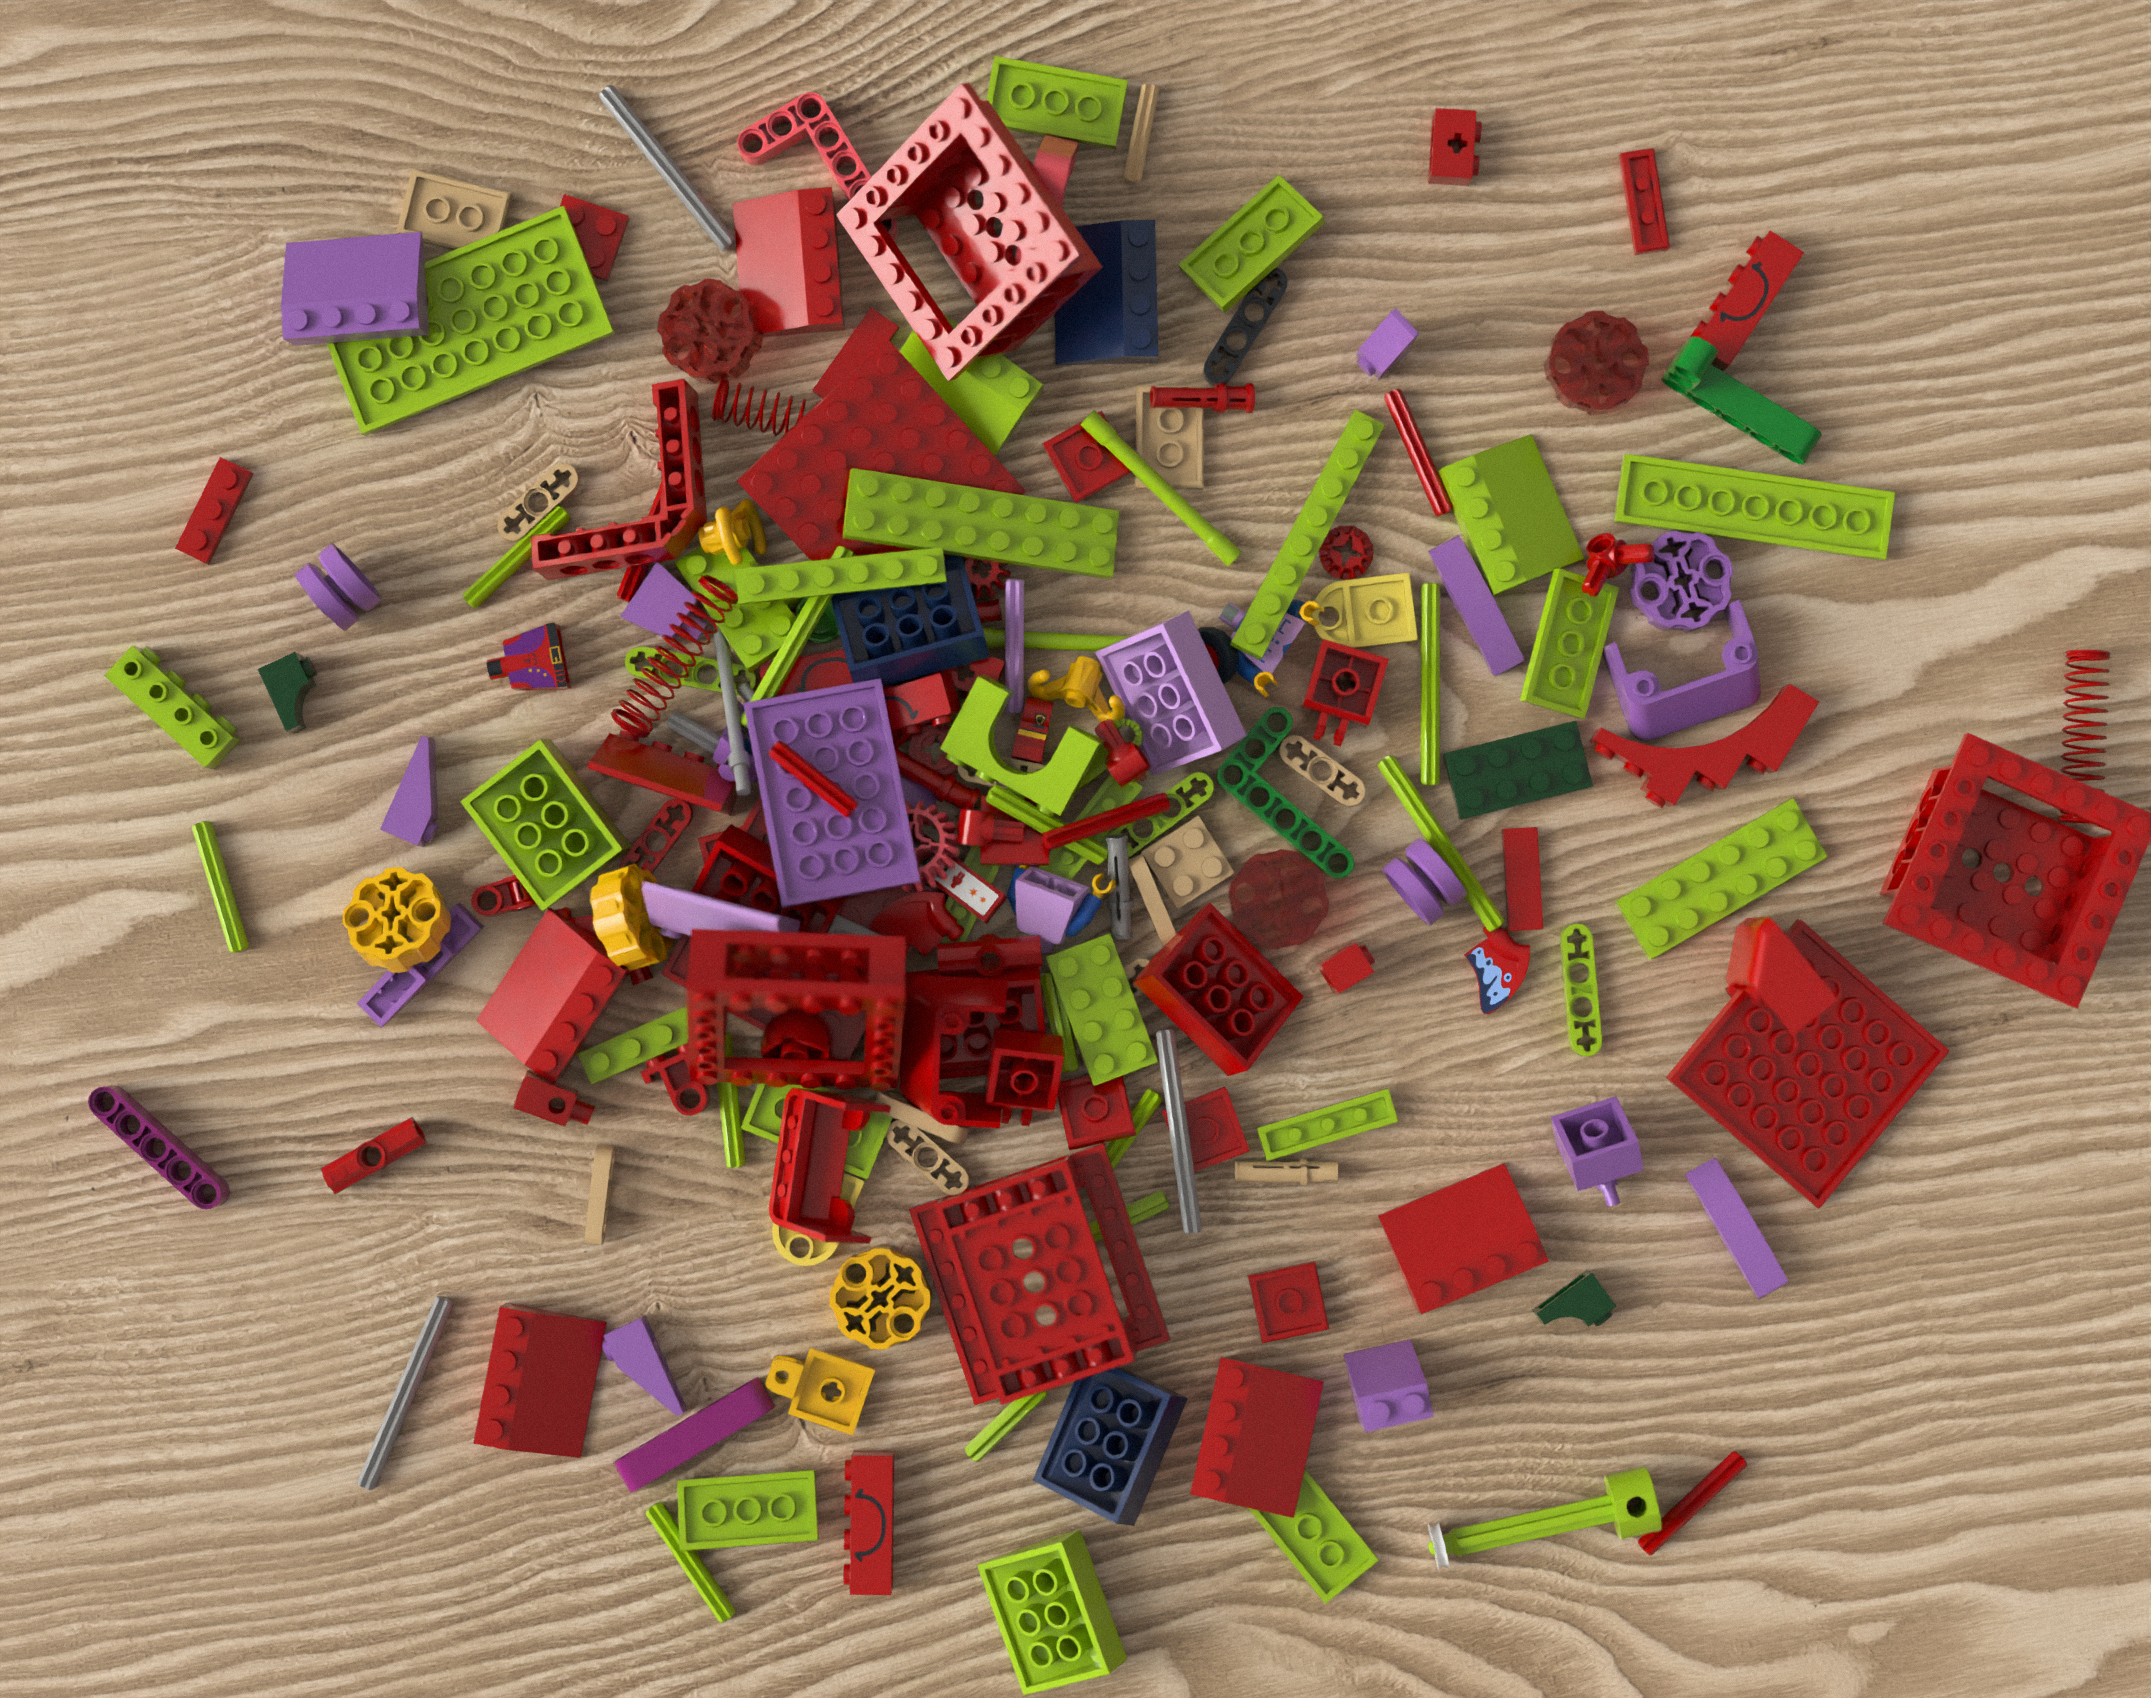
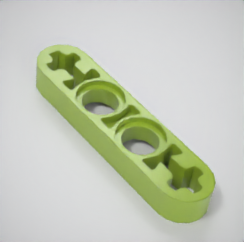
M643 646L632 648L625 657L627 670L635 677L651 680L641 671H637V666L632 664L633 658H639L641 653H645L647 660L649 656L657 659L656 656L661 654L654 648ZM671 652L683 663L693 664V660L689 655ZM662 656L660 661L667 664L669 659ZM694 656L696 665L694 667H687L689 676L687 678H680L682 686L722 693L717 660ZM732 663L734 677H739L742 671L746 672V677L751 680L750 686L755 690L757 686L755 672L749 673L744 665ZM705 665L714 666L718 672L717 679L711 684H704L699 679V671ZM643 666L653 672L656 670L654 667ZM658 669L659 676L667 683L679 685L676 678H671L665 672ZM735 683L736 695L740 696L737 692L738 686Z
M1195 772L1168 790L1165 794L1168 798L1176 799L1181 806L1180 813L1174 818L1165 817L1162 813L1145 818L1153 825V832L1149 837L1140 838L1134 833L1133 826L1135 822L1120 826L1107 836L1121 834L1120 832L1127 828L1130 837L1139 844L1134 849H1132L1130 842L1127 844L1128 858H1130L1206 802L1212 796L1214 790L1211 778L1202 772ZM1196 779L1197 782L1204 780L1207 783V786L1204 788L1206 795L1203 797L1198 793L1188 799L1193 805L1187 808L1184 799L1176 791L1182 788L1185 794L1193 787L1191 780ZM1105 837L1101 844L1107 847V841Z
M1575 923L1566 926L1560 934L1568 1037L1570 1047L1574 1053L1589 1057L1595 1055L1602 1046L1593 936L1589 928L1583 924ZM1573 929H1577L1578 934L1585 936V942L1579 943V952L1584 953L1587 951V959L1573 958L1568 960V953L1575 954L1574 943H1568L1567 937L1573 935ZM1576 963H1582L1588 968L1589 974L1584 982L1577 983L1570 976V969ZM1580 997L1589 999L1592 1005L1590 1014L1585 1017L1576 1015L1573 1010L1575 1000ZM1593 1020L1594 1027L1586 1026L1587 1035L1594 1037V1043L1589 1044L1588 1050L1584 1051L1583 1046L1577 1045V1039L1583 1036L1582 1027L1575 1028L1574 1021L1588 1022Z

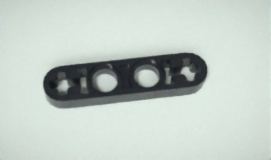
M1274 268L1247 293L1206 359L1203 375L1209 384H1227L1234 376L1286 291L1288 281L1286 274L1281 269ZM1273 276H1276L1279 279L1277 284L1281 288L1279 290L1276 288L1271 290L1267 300L1273 301V303L1269 305L1262 297L1253 294L1257 291L1261 296L1267 284L1263 281L1264 278L1270 280ZM1256 303L1263 308L1264 316L1259 321H1250L1246 318L1244 310L1248 305ZM1233 332L1242 333L1245 336L1246 345L1240 350H1233L1227 344V337ZM1221 348L1228 356L1237 358V361L1234 363L1229 358L1224 368V371L1228 374L1226 376L1220 374L1215 378L1212 376L1213 369L1210 365H1218L1222 360L1224 354L1218 353V350Z

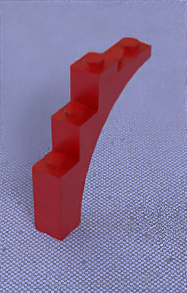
M1788 684L1781 688L1769 706L1748 725L1726 738L1706 745L1684 748L1654 747L1626 740L1603 728L1597 729L1589 742L1596 745L1594 751L1608 760H1612L1615 757L1625 763L1623 769L1631 775L1640 779L1642 775L1647 777L1640 788L1647 793L1645 796L1646 800L1660 808H1663L1664 805L1670 807L1677 803L1693 775L1697 776L1696 782L1707 790L1714 791L1715 788L1718 790L1725 789L1744 758L1748 760L1746 765L1759 774L1764 775L1765 772L1769 774L1777 772L1819 701L1792 684Z

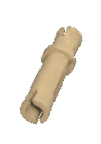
M1300 1158V1162L1235 1161V1183L1292 1182L1300 1183V1186H1307V1183L1315 1182L1338 1183V1161L1307 1162V1158Z

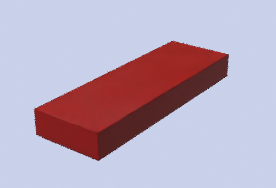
M1654 148L1620 153L1619 161L1634 255L1667 251L1670 249Z
M870 308L812 391L823 399L886 339L891 341L899 330V326L873 308Z
M1538 828L1502 829L1508 931L1543 929Z

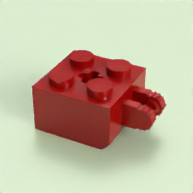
M1325 639L1320 642L1301 705L1303 709L1319 713L1313 739L1321 740V737L1324 736L1328 716L1340 720L1338 729H1336L1333 737V745L1340 747L1348 723L1363 727L1369 725L1389 658ZM1344 675L1350 677L1349 683H1353V689L1348 688L1345 692L1339 689V685H1336V680H1340Z
M994 1028L984 1095L985 1105L1002 1107L1001 1123H1009L1012 1114L1011 1108L1023 1109L1020 1116L1022 1126H1030L1033 1110L1054 1112L1064 1060L1062 1036Z

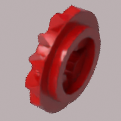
M1340 525L1328 532L1319 549L1320 562L1323 568L1335 578L1342 580L1355 579L1364 574L1370 567L1373 560V544L1366 532L1355 526ZM1352 539L1350 543L1352 544L1351 550L1361 555V557L1351 556L1345 562V565L1342 566V554L1332 549V547L1343 548L1348 540Z
M932 723L922 726L921 731L915 733L910 740L909 755L944 775L950 774L958 765L946 758L948 753L940 754L936 765H933L932 754L921 750V748L933 746L934 741H936V735L939 736L940 745L942 746L951 727L946 724L933 727Z

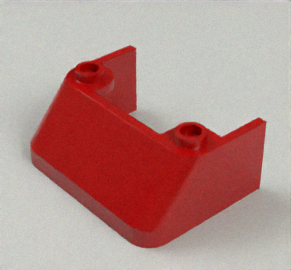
M1746 918L1736 926L1726 976L1729 986L1725 988L1731 998L1742 985H1747L1748 987L1745 989V992L1757 1006L1763 1003L1765 1006L1770 1007L1792 1035L1798 1033L1838 1000L1771 918Z
M917 975L911 977L905 983L900 1091L907 1100L941 1124L1000 1128L1002 1107L985 1105L984 1093L939 1091L941 1034L956 1035L965 1031L970 1023V1011L1006 1012L1008 980Z
M792 1088L786 1095L769 1202V1214L772 1222L823 1242L870 1244L871 1236L852 1230V1224L855 1220L854 1209L847 1199L840 1197L850 1131H861L870 1119V1112L890 1113L891 1106L858 1096Z

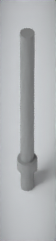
M717 627L718 632L713 635L731 749L728 760L730 771L735 776L737 794L744 796L751 793L748 770L751 768L749 753L744 749L729 643Z

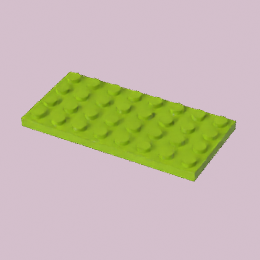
M563 205L424 262L429 335L326 344L361 434L366 436L616 333L567 208Z

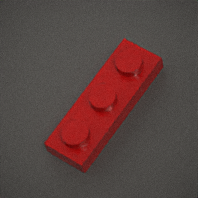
M220 457L175 549L209 565L254 473Z

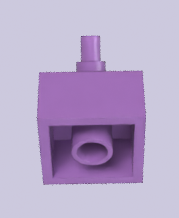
M1614 1096L1552 1116L1551 1122L1556 1146L1577 1191L1597 1186L1598 1191L1602 1190L1607 1207L1621 1203L1615 1187L1618 1185L1616 1179L1644 1171L1639 1141L1617 1097Z

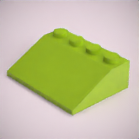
M944 314L950 325L955 329L959 324ZM914 330L900 350V353L995 457L1043 393V384L1002 354L979 358L956 380L948 381Z
M1532 434L1466 457L1442 467L1438 472L1452 503V511L1472 558L1493 597L1548 575L1556 568L1562 569L1585 559Z
M551 739L538 740L460 801L542 911H545L590 880L632 848Z
M1080 1529L1044 1539L977 1564L1023 1695L1107 1675L1128 1660Z

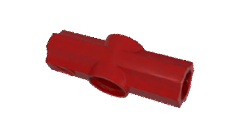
M985 934L979 937L977 941L937 944L939 975L978 972L985 977H994L1003 970L1042 967L1040 935L1001 939L995 934ZM986 953L996 954L992 958H986L983 955Z
M411 1117L322 1167L323 1178L334 1194H338L426 1144L425 1134L420 1125ZM371 1146L378 1148L381 1152V1160L377 1165L371 1164L367 1159V1151Z

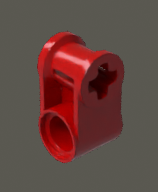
M515 875L477 888L471 898L473 909L478 914L487 917H494L511 911L516 912L537 906ZM492 891L497 897V904L494 909L485 911L480 904L481 897L484 893Z

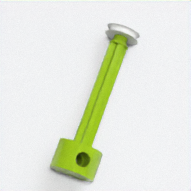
M1646 1466L1605 1475L1604 1483L1607 1495L1459 1528L1453 1527L1448 1534L1443 1535L1437 1520L1435 1526L1428 1524L1431 1539L1428 1543V1549L1435 1556L1440 1573L1442 1567H1447L1450 1571L1447 1555L1450 1554L1461 1558L1462 1555L1610 1522L1614 1523L1617 1535L1622 1540L1661 1531L1662 1523L1652 1480ZM1633 1497H1639L1638 1505L1633 1509H1627L1628 1501Z

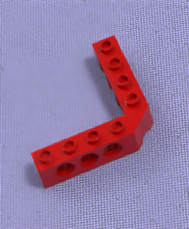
M685 379L652 384L653 404L657 407L658 429H655V436L659 439L660 461L657 462V466L661 471L663 494H660L661 514L641 517L642 521L619 525L616 522H611L607 527L585 530L583 527L576 528V532L553 536L551 533L531 536L533 569L549 581L677 559L699 532V528L703 527L707 522L698 392Z

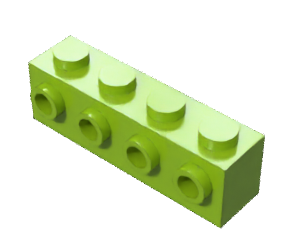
M132 645L104 676L202 766L214 770L241 741L234 733L237 727L223 715L217 718L209 710L212 706L211 703L197 692L192 695L185 689L184 686L187 682L172 669L167 672L159 665L162 659L147 646L142 649Z

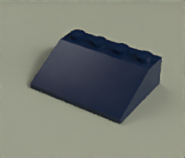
M1120 220L1075 226L1102 265V268L1055 312L1056 365L1157 363L1158 320L1155 220Z
M950 555L944 557L946 583L835 594L832 596L831 601L853 683L881 678L882 687L990 658L961 556Z
M1115 1367L1074 1381L1033 1481L1116 1524L1134 1526L1188 1398L1121 1367Z

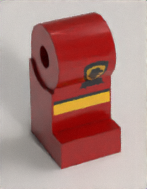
M1027 696L1012 750V758L1042 764L1054 702Z

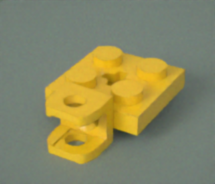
M810 1347L805 1361L786 1355L775 1356L765 1385L772 1392L792 1399L788 1411L789 1415L853 1435L875 1368ZM784 1370L788 1373L789 1377L780 1379L776 1373ZM831 1382L838 1383L837 1388L842 1391L841 1395H834L832 1400L826 1399V1392L822 1391L823 1385H830Z

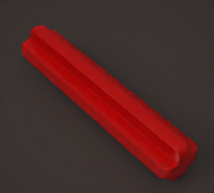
M783 741L775 743L769 751V756L843 816L849 817L858 807L857 800Z

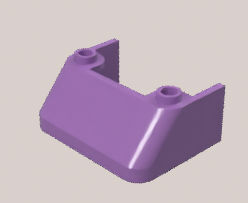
M1740 600L1728 604L1724 609L1733 639L1729 640L1723 648L1722 658L1726 670L1662 691L1658 678L1649 671L1640 670L1627 675L1616 642L1603 648L1602 654L1632 736L1641 741H1649L1753 705L1759 699L1761 684L1758 650Z

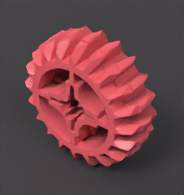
M905 800L912 841H918L920 845L918 848L915 847L914 850L920 883L914 885L918 892H922L924 889L923 883L928 882L932 888H935V877L939 876L943 880L947 879L948 876L944 868L955 869L956 864L951 858L957 857L960 854L959 849L954 846L957 845L958 834H954L956 830L954 822H947L949 818L945 811L938 813L936 805L931 804L925 810L924 802L919 800L916 803L915 809H912L910 802ZM923 824L934 828L939 833L940 843H933L932 839L924 837ZM932 858L928 864L919 868L923 860ZM912 884L902 886L903 891L908 893L911 890Z

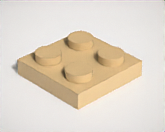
M1199 815L1141 851L1144 859L1177 910L1235 873Z

